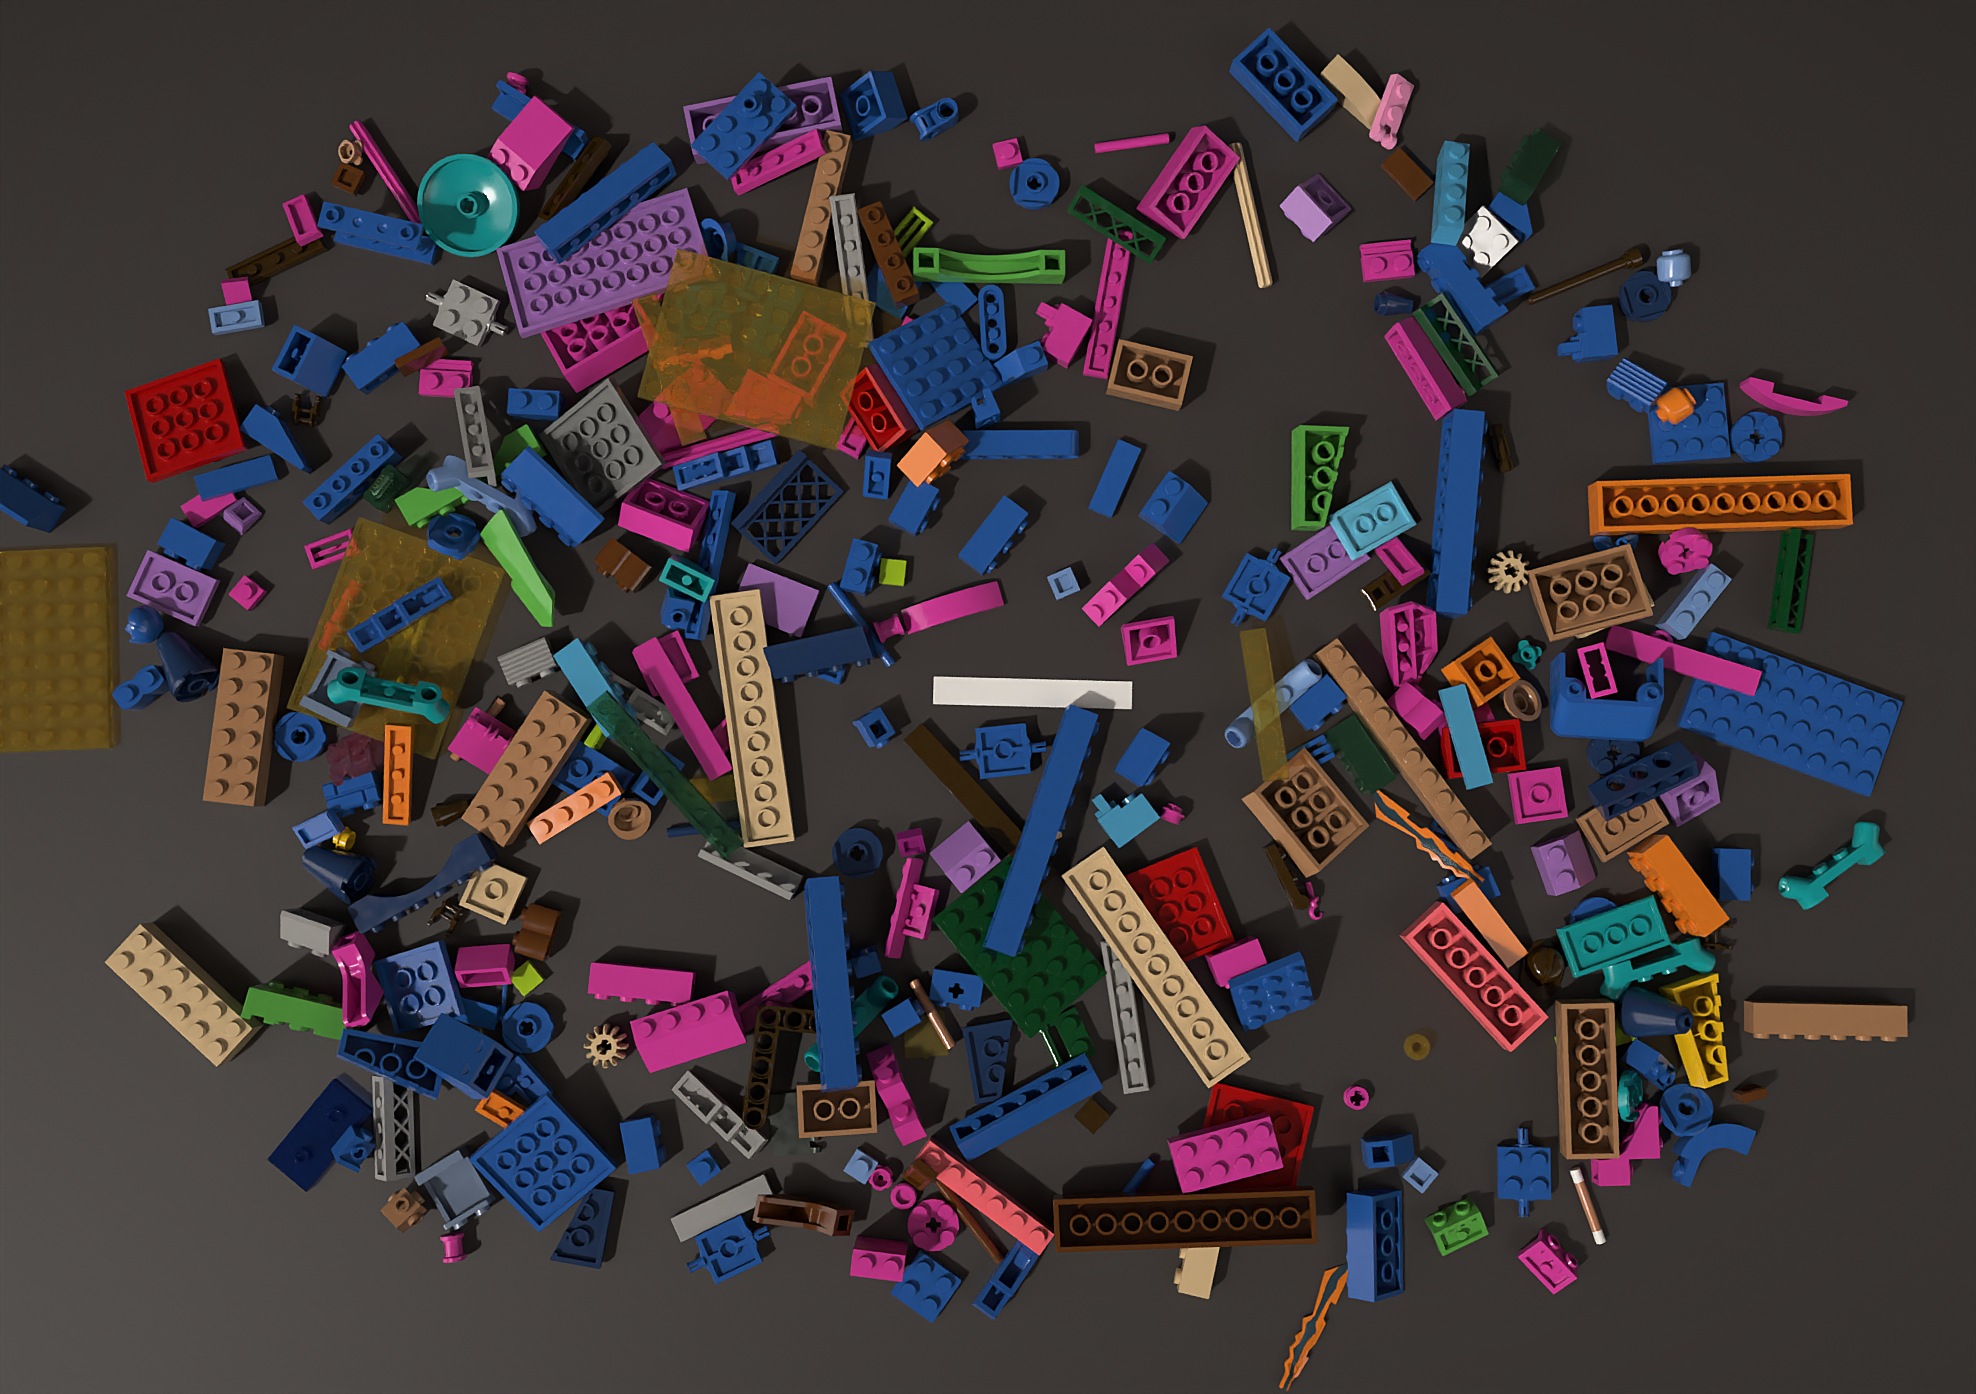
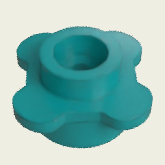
M1522 640L1518 643V648L1512 655V661L1524 665L1528 670L1533 669L1536 665L1537 657L1542 654L1541 648L1538 646L1533 647L1529 645L1528 641Z

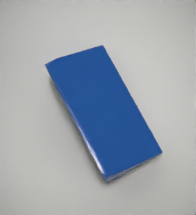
M460 994L466 1014L454 1017V1019L495 1031L501 1005Z

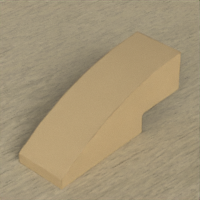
M1337 55L1321 72L1319 80L1336 95L1337 102L1371 130L1381 100L1366 81L1340 55Z

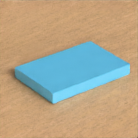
M1392 482L1383 485L1327 517L1352 561L1416 525L1415 520Z

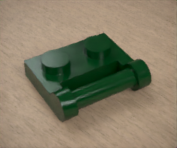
M1075 1006L1061 1012L1037 1033H1040L1054 1063L1053 1069L1084 1053L1087 1058L1097 1054ZM1055 1025L1070 1057L1064 1060L1049 1031V1028Z

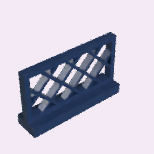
M799 449L731 522V525L776 565L844 491ZM806 465L815 472V482H800V471ZM797 475V483H790ZM818 475H819L825 482H818ZM800 485H815L816 500H801ZM818 485H829L836 493L830 499L819 500ZM786 486H797L798 500L783 501V489ZM780 494V501H773ZM826 502V504L819 510V503ZM798 503L799 518L784 519L783 504ZM801 503H816V514L813 518H802ZM769 504H780L781 519H766V508ZM763 512V519L755 520ZM799 521V533L796 536H785L784 522ZM802 521H809V522L802 528ZM763 522L764 537L753 538L746 529L752 523ZM766 522H781L782 537H767ZM782 539V551L774 557L767 551V540ZM785 539H792L785 547ZM757 540H764V547Z

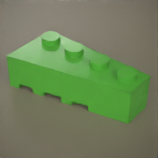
M1300 425L1292 430L1291 530L1317 531L1325 527L1332 499V490L1337 479V470L1340 458L1343 455V445L1345 437L1348 435L1349 427Z
M269 980L268 983L249 987L241 1018L251 1019L253 1016L264 1017L263 1023L284 1025L286 1022L289 1023L290 1029L310 1031V1028H312L315 1035L340 1040L342 1030L346 1028L342 1019L343 1001L342 1003L333 1001L334 997L326 994L310 995L308 994L309 990L300 987H294L293 990L285 988L284 983L275 980ZM355 1026L349 1029L359 1031L360 1027Z

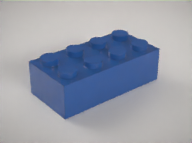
M1270 28L1265 30L1232 61L1229 70L1232 76L1296 142H1299L1334 109L1338 101L1334 94Z

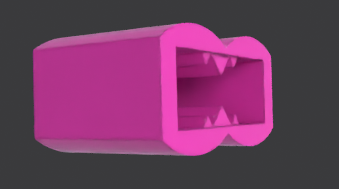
M1406 682L1386 703L1400 722L1405 724L1422 740H1425L1445 720L1444 709L1435 699L1430 701L1424 697L1426 693L1417 684L1412 686Z

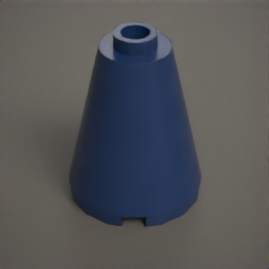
M167 631L158 637L155 646L170 692L177 701L190 702L203 697L201 692L207 688L209 691H212L219 684L220 671L218 667L178 632Z
M321 846L308 848L302 856L303 868L340 900L349 905L352 904V901L357 902L364 898L375 881L371 876L373 870L377 872V862L369 856Z
M1630 987L1623 993L1618 1003L1622 1004L1621 1013L1617 1012L1618 1025L1624 1034L1634 1038L1686 1034L1694 1023L1692 1013L1688 1008L1644 987Z

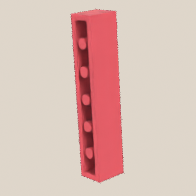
M930 1136L916 1155L915 1160L919 1158L939 1173L936 1177L938 1180L1038 1255L1042 1253L1055 1235L1053 1227L932 1136Z

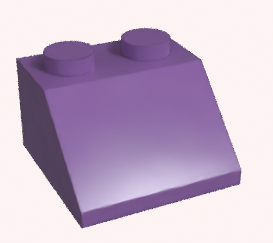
M1319 173L1298 185L1280 205L1285 216L1289 220L1294 221L1301 229L1302 234L1312 242L1325 235L1352 210Z
M1694 753L1692 756L1696 759L1699 776L1658 796L1676 827L1683 825L1720 803L1715 770L1697 753Z
M969 821L930 852L933 859L961 893L1001 861Z
M1579 830L1531 846L1547 895L1557 896L1580 888L1596 879Z

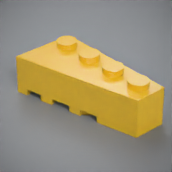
M1700 973L1658 988L1661 996L1688 1008L1692 1013L1694 1019L1692 1028L1686 1034H1677L1674 1037L1690 1085L1694 1087L1708 1088L1728 1081L1726 1049L1722 1044L1721 1033L1724 1032L1723 1022H1720L1719 1013L1721 998L1717 993L1718 973Z

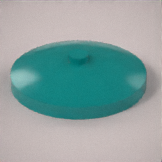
M456 154L445 157L427 171L418 191V213L425 231L437 245L452 254L463 257H478L490 254L506 244L517 227L520 203L515 185L499 165L486 157L475 154Z

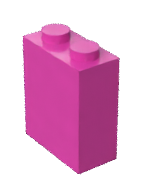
M1604 643L1576 649L1590 698L1593 699L1618 692Z
M857 1236L853 1248L850 1276L902 1282L908 1242Z

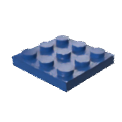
M1723 383L1675 386L1680 389L1685 387L1696 402L1694 413L1677 425H1673L1669 421L1663 423L1655 412L1658 409L1657 405L1648 414L1653 464L1716 460L1731 457Z
M444 940L374 962L396 1035L434 1024L441 1013L452 1018L466 1014Z
M1300 951L1228 980L1239 1022L1244 1032L1257 1029L1263 1024L1279 1020L1285 1015L1298 1010H1304L1308 1006L1315 1004L1304 959Z

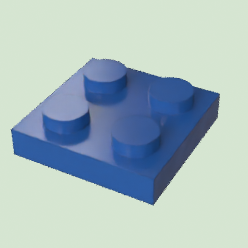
M920 1249L904 1271L902 1282H897L890 1294L933 1323L961 1283L962 1278Z

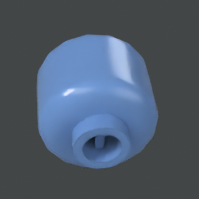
M1683 249L1663 251L1662 256L1656 260L1659 281L1667 282L1670 287L1683 285V280L1691 276L1690 255L1683 253Z

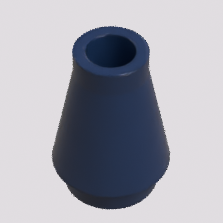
M1383 291L1375 296L1374 312L1380 314V316L1410 314L1413 309V300Z

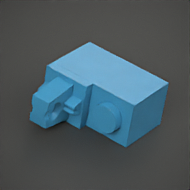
M1134 792L1122 800L1124 804L1122 807L1118 804L1116 805L1113 800L1107 803L1100 793L1091 799L1099 810L1095 813V816L1098 818L1097 821L1117 848H1121L1160 818L1142 793L1137 796Z

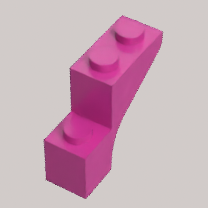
M1151 543L1121 572L1112 578L1082 609L1098 627L1101 626L1170 560L1154 543Z
M357 931L338 938L331 951L340 967L343 978L342 1019L347 1029L355 1026L362 1027L372 1020V1016L384 993L370 970L376 953L365 935Z
M888 1044L867 1053L878 1093L888 1109L893 1128L902 1145L905 1146L926 1137L921 1117L911 1098L891 1045Z
M1641 1103V1106H1638L1636 1111L1640 1112V1116L1636 1122H1630L1619 1144L1620 1158L1591 1159L1593 1183L1598 1186L1630 1185V1178L1633 1177V1166L1629 1159L1660 1158L1663 1141L1659 1135V1125H1661L1662 1117L1658 1106L1651 1103Z

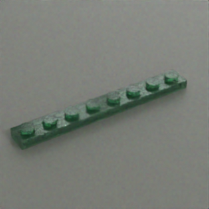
M608 690L587 706L586 709L724 860L744 844V840Z

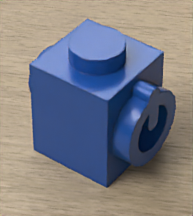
M668 587L660 611L661 623L670 629H687L695 603L694 597L675 588Z

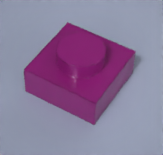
M921 828L896 833L901 857L926 852Z

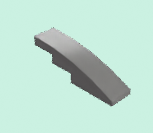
M610 670L611 673L608 676L612 682L615 681L624 691L622 697L626 703L630 702L636 709L637 715L635 717L667 735L675 723L667 706Z
M690 1070L672 1088V1091L706 1124H710L727 1142H731L749 1160H752L767 1143L768 1139L758 1129H748L743 1123L742 1115Z

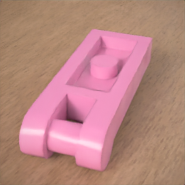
M1399 74L1390 75L1369 133L1371 139L1376 142L1380 141L1381 145L1387 150L1392 149L1397 143L1396 134L1414 88L1413 84Z

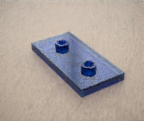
M335 1078L267 1160L307 1192L335 1160L331 1148L350 1125L360 1129L373 1113V1108Z

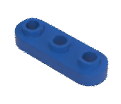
M986 285L980 290L978 295L981 349L988 360L997 361L1004 357L1007 348L1004 299L999 287ZM993 296L996 300L993 303H988L986 298ZM994 320L997 326L991 328L988 326V322ZM992 345H996L999 350L991 352L989 348Z

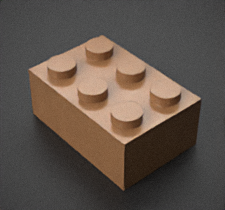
M1119 339L1106 394L1179 411L1193 356Z
M873 1077L862 1078L854 1089L822 1092L821 1081L796 1082L799 1138L877 1133L875 1080Z

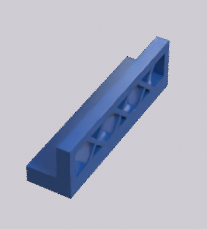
M499 80L496 87L500 94L491 108L512 122L529 103L531 98ZM570 123L575 128L561 153L576 161L590 140L583 130Z

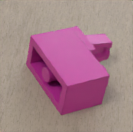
M1041 302L1036 314L1046 319L1045 325L1049 327L1051 333H1045L1040 345L1046 358L1067 369L1090 330L1093 320L1063 303L1061 306L1055 304L1053 308Z

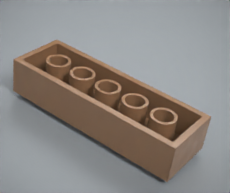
M223 648L203 801L246 806H265L285 656Z
M544 690L461 819L503 847L513 844L552 784V781L556 778L594 720L593 716L554 690Z
M1607 998L1555 999L1560 1153L1566 1159L1620 1158L1614 1002Z

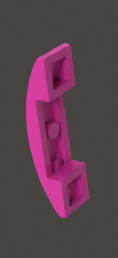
M1749 377L1740 382V388L1752 399L1770 409L1786 414L1817 416L1837 411L1848 404L1846 400L1826 395L1813 400V402L1772 393L1774 383Z
M995 581L901 610L908 635L932 628V626L1004 606L998 583Z

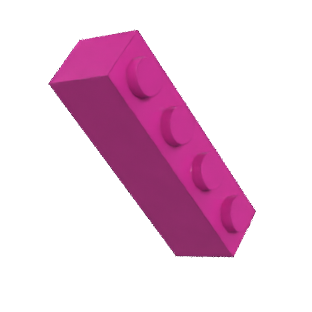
M594 961L591 962L588 993L595 994L596 999L609 1000L610 996H619L620 1001L635 1002L636 998L646 999V1004L661 1005V1001H669L671 1006L677 1007L694 1001L697 971Z

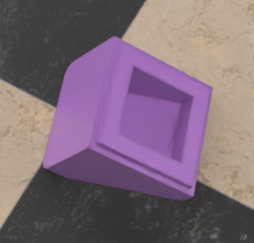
M242 497L224 510L225 522L240 535L246 533L262 515L245 497Z

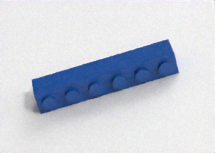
M654 142L642 148L638 154L627 162L622 163L618 169L601 179L597 185L584 192L577 200L563 208L552 219L543 223L534 231L539 242L558 264L562 263L675 177L677 173L672 161Z
M1084 1053L951 1125L949 1128L958 1148L969 1162L1103 1089V1086Z

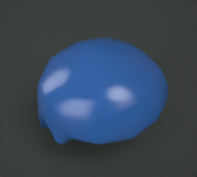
M140 605L131 610L128 616L129 623L125 627V631L132 636L129 642L140 645L156 641L164 629V624L160 613L156 609Z

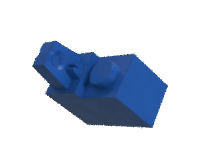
M1612 305L1581 308L1573 317V329L1577 331V336L1571 337L1570 342L1561 343L1557 346L1558 357L1572 356L1576 363L1604 361L1614 358L1618 355Z

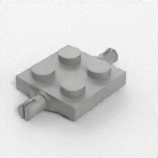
M454 279L444 297L432 291L428 295L436 298V300L429 296L426 297L427 301L439 306V312L433 323L434 326L478 347H481L485 336L491 330L502 336H505L506 332L498 328L508 331V326L495 321L496 312L501 303L499 300Z

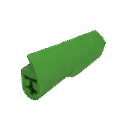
M501 509L485 526L480 534V538L512 578L511 587L539 624L545 627L555 626V591L535 566L506 510Z

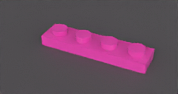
M816 128L747 162L731 179L734 191L738 195L744 194L826 154L821 133Z

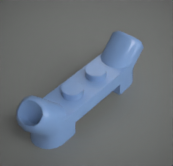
M449 455L446 456L442 467L429 470L426 479L429 488L434 492L454 487L463 492L466 498L473 501L478 500L494 513L505 509L520 537L530 535L537 529L533 517L534 509L529 510L520 501L521 497L517 493L509 497L477 478H469L466 461Z
M1304 659L1287 672L1225 729L1224 736L1227 742L1237 749L1245 747L1258 733L1322 678V670L1319 665L1311 659Z

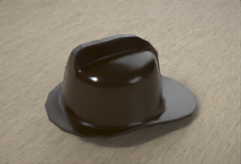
M1541 939L1533 942L1528 947V953L1524 957L1520 973L1521 988L1534 1000L1548 999L1557 992L1565 967V956L1559 945L1551 940Z

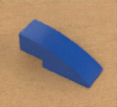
M1017 1240L971 1304L990 1319H996L1039 1255Z

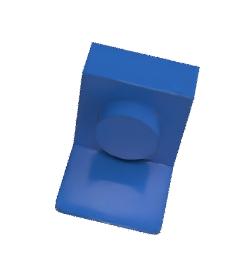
M867 450L863 497L888 500L893 467L892 453Z

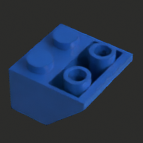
M294 325L272 371L327 398L349 353L321 337Z
M1141 728L1113 771L1137 787L1149 785L1157 773L1153 770L1157 763L1163 764L1171 751L1167 749L1170 743Z

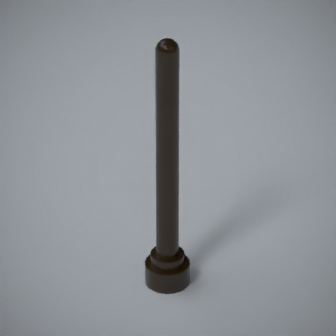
M1636 247L1625 251L1618 260L1529 295L1526 298V302L1529 305H1533L1622 268L1630 270L1638 268L1643 264L1641 253Z

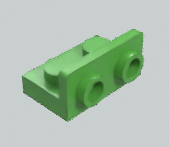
M1471 1198L1459 1201L1425 1218V1222L1431 1230L1442 1256L1489 1234L1481 1212Z

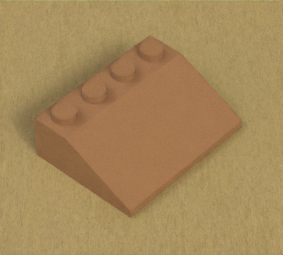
M1630 544L1528 571V585L1549 642L1653 616Z
M1305 747L1242 798L1243 802L1306 878L1320 872L1369 826Z

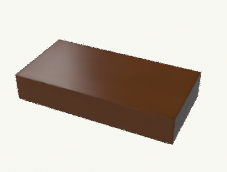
M1400 147L1380 166L1414 202L1434 183Z
M437 337L395 359L394 362L403 376L406 377L448 355L449 352L440 337Z
M917 1158L903 1171L901 1176L919 1191H922L934 1181L939 1173Z

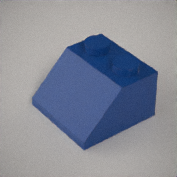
M869 71L839 94L855 140L865 139L892 130L907 119L892 72Z
M1168 471L1141 510L1139 517L1180 544L1208 502L1190 484L1171 471Z

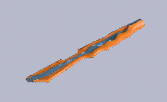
M1376 789L1373 791L1377 818L1416 838L1417 849L1429 852L1432 860H1438L1442 868L1451 869L1456 877L1471 878L1480 887L1485 879L1473 870V866L1457 851L1455 854L1450 851L1447 845L1427 827L1421 829L1407 818L1410 813L1380 790Z
M1348 1263L1324 1272L1313 1314L1303 1317L1302 1330L1294 1335L1296 1340L1289 1346L1290 1356L1284 1361L1285 1373L1279 1384L1281 1389L1289 1390L1292 1381L1299 1376L1309 1357H1307V1354L1317 1342L1326 1325L1324 1316L1331 1302L1336 1305L1347 1281Z

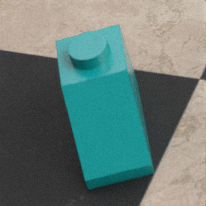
M675 554L669 557L659 581L705 603L716 579L698 564Z

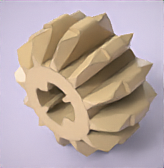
M1509 550L1506 554L1502 552L1497 553V559H1490L1489 563L1493 567L1486 569V573L1493 574V577L1489 578L1488 582H1497L1495 590L1498 591L1503 587L1504 593L1508 594L1512 589L1515 592L1521 590L1520 585H1527L1528 581L1524 576H1528L1529 570H1524V567L1529 565V562L1520 561L1523 556L1521 553L1514 557L1513 551ZM1511 568L1513 573L1506 576L1504 571Z
M606 1023L603 1030L601 1027L596 1026L594 1027L595 1034H587L586 1037L591 1042L585 1043L584 1048L591 1049V1052L586 1054L587 1058L596 1057L593 1065H598L602 1060L603 1068L609 1067L610 1062L616 1066L619 1064L618 1058L624 1059L626 1057L625 1052L621 1049H627L629 1044L621 1043V1040L626 1038L627 1035L625 1033L620 1036L617 1035L620 1027L616 1026L611 1031L610 1024ZM608 1040L607 1044L611 1043L612 1046L607 1052L604 1051L605 1047L603 1049L601 1047V1044Z

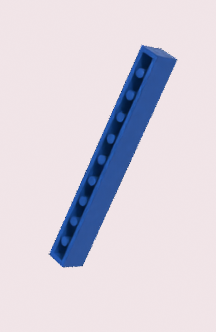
M1071 704L1065 708L983 947L1011 957H1015L1016 952L1020 954L1025 942V939L1022 938L1024 929H1029L1033 919V914L1030 913L1033 904L1037 905L1042 893V890L1039 889L1041 880H1046L1050 870V866L1047 865L1050 855L1054 856L1058 847V841H1055L1058 831H1063L1067 818L1063 817L1066 807L1070 808L1074 801L1075 794L1072 793L1074 784H1079L1083 774V770L1080 769L1082 761L1088 759L1091 751V746L1088 745L1091 736L1095 737L1100 723L1096 722L1098 714Z

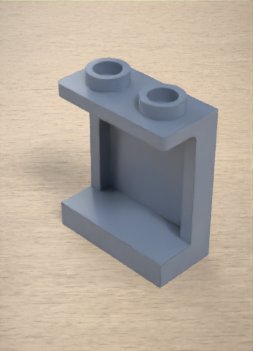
M337 648L336 651L328 649L326 653L328 657L308 695L303 696L299 705L346 728H352L364 703L349 700L341 704H335L328 697V684L337 678L340 670L346 667L367 670V676L378 678L380 673L374 670L375 665L363 659L359 663L350 659L352 654L341 648Z
M466 1146L414 1176L418 1185L424 1183L446 1221V1224L443 1225L445 1230L452 1226L456 1230L468 1223L467 1217L473 1213L479 1216L491 1209L489 1204L496 1199L481 1172L469 1161L471 1155Z

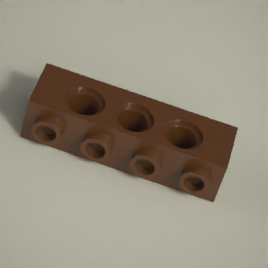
M881 201L858 209V219L896 310L920 301L919 291Z

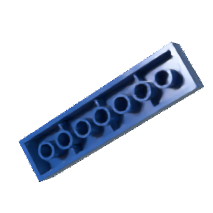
M1453 409L1442 419L1429 566L1432 574L1428 578L1426 606L1433 608L1436 611V617L1459 618L1466 615L1472 606V596L1469 595V587L1474 582V570H1471L1472 560H1475L1477 547L1473 545L1474 535H1477L1479 521L1475 520L1476 510H1479L1481 504V495H1478V485H1481L1483 480V470L1480 469V461L1485 456V445L1482 444V438L1486 434L1488 426L1487 419H1484V411Z
M839 876L808 878L803 888L822 1092L850 1090L858 1086L859 1081L862 1080L861 1065H856V1055L859 1054V1040L854 1038L853 1035L854 1028H857L856 1012H851V1004L854 1001V988L849 986L848 981L849 976L852 975L851 960H846V953L850 948L849 935L844 934V925L847 924L846 908L841 907L842 898H845L844 883H839Z

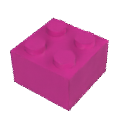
M1251 935L1204 954L1215 983L1220 987L1225 986L1226 989L1229 988L1228 980L1267 965L1258 939Z

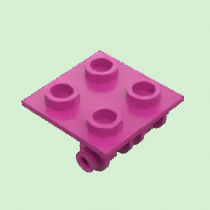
M475 707L448 747V750L490 775L517 732L478 707Z

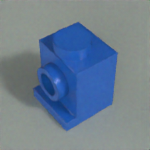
M880 707L868 711L852 722L858 728L869 747L876 746L881 748L891 741L889 737L895 734L894 729ZM871 726H874L876 728L875 734H873V732L871 731Z
M876 945L851 952V961L857 979L882 971L883 967Z
M350 1125L331 1148L336 1162L358 1173L362 1162L376 1147L373 1134L365 1128L358 1129Z

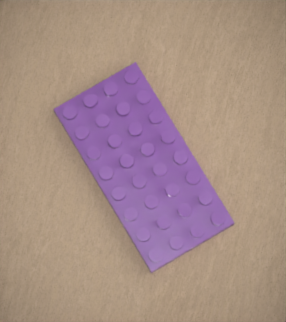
M687 188L639 203L560 264L543 248L537 236L496 249L522 339L715 277Z

